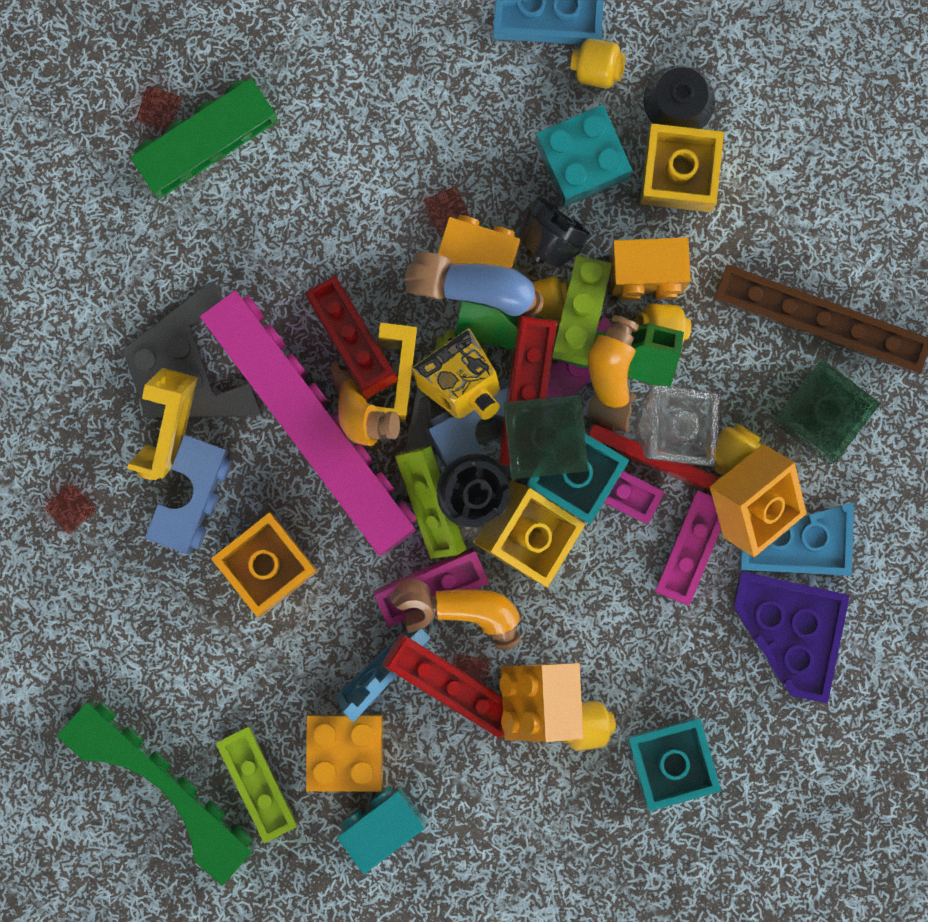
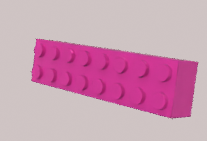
M235 290L200 316L202 321L376 553L382 558L417 532L412 525L417 521V518L404 501L399 505L395 503L390 496L395 492L393 486L382 472L374 475L368 467L373 463L372 458L361 444L356 443L352 445L339 424L338 413L336 412L330 416L325 410V407L330 405V403L315 383L308 387L303 379L308 374L293 353L287 357L283 354L281 350L286 345L272 325L268 324L266 327H263L259 322L265 317L250 296L247 294L241 298Z

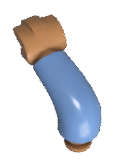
M416 252L412 264L407 265L404 280L407 281L406 293L438 300L446 297L447 299L481 303L498 308L511 316L523 314L527 317H534L541 311L544 302L543 296L538 291H535L533 283L514 269L487 264H452L449 258L431 252Z

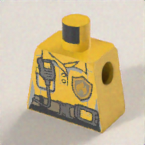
M469 328L412 367L418 388L456 419H462L475 410L483 420H487L493 417L500 408V404L494 399V396L500 391L497 374Z

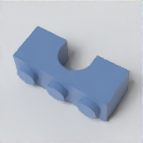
M510 378L499 383L500 391L494 396V399L500 404V408L493 417L502 422L504 421ZM475 410L462 419H456L446 411L430 420L433 427L428 429L426 433L444 467L459 457L482 452L475 436L476 426L482 418Z
M183 436L171 469L186 475L191 480L193 485L192 498L188 504L178 509L158 504L145 539L191 555L193 548L200 549L206 534V529L201 528L206 514L212 516L219 499V495L214 492L219 480H226L232 465V461L227 459L228 451L195 438Z

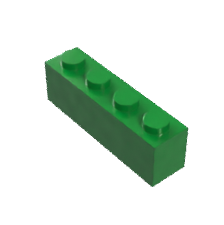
M252 78L245 82L243 80L234 82L225 90L226 94L215 102L213 99L205 101L196 108L195 115L186 121L180 119L173 122L165 129L166 134L155 141L153 139L146 140L135 148V154L130 159L158 200L278 122L276 113Z

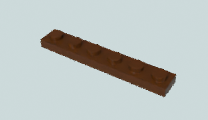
M728 264L725 266L713 299L730 307L916 375L921 374L928 355V337Z

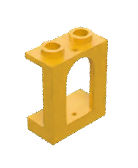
M380 323L378 346L401 349L394 409L375 407L379 412H384L385 414L387 412H397L400 422H405L417 327Z
M162 368L145 384L142 399L166 406L157 447L145 445L128 463L127 469L136 471L138 476L149 480L163 479L168 474L174 463L183 436L186 433L198 377Z

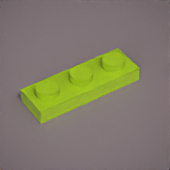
M576 255L552 358L588 366L589 351L595 341L612 263Z
M431 446L403 451L396 455L395 458L430 559L455 556L465 551L466 547L458 525L450 521L442 513L438 504L437 486L440 471Z
M248 726L215 743L264 844L298 827L299 825L251 727Z

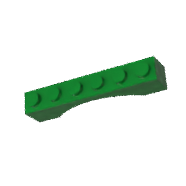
M462 300L455 335L458 336L469 328L477 341L500 346L507 350H514L518 318L524 315L511 316L495 307ZM536 315V316L533 317V318L544 319V318H542V317H540V316H538V315ZM649 323L638 327L637 332L631 333V336L634 337L631 347L636 352L629 365L628 378L643 381L650 385L670 388L681 355L684 332ZM557 324V329H556L555 343H556V338H557V334H558V330H559V326H560V325H558V324ZM596 332L595 341L598 335L605 336L606 332ZM552 358L553 360L574 364L577 367L588 368L587 365Z
M93 701L86 702L57 734V737L83 761L105 762L124 767L143 776L158 787L174 804L185 823L192 843L194 861L223 886L256 849L250 844L254 840L253 837L239 825L235 828L230 826L223 819L226 813L211 800L205 803L196 795L199 789L191 780L184 775L178 779L168 770L171 763L156 750L152 754L141 745L144 739L133 728L127 726L123 729L113 719L117 715L109 706L102 701L98 704H95Z

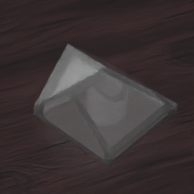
M652 385L633 424V429L646 459L716 467L715 453L717 449L720 394Z

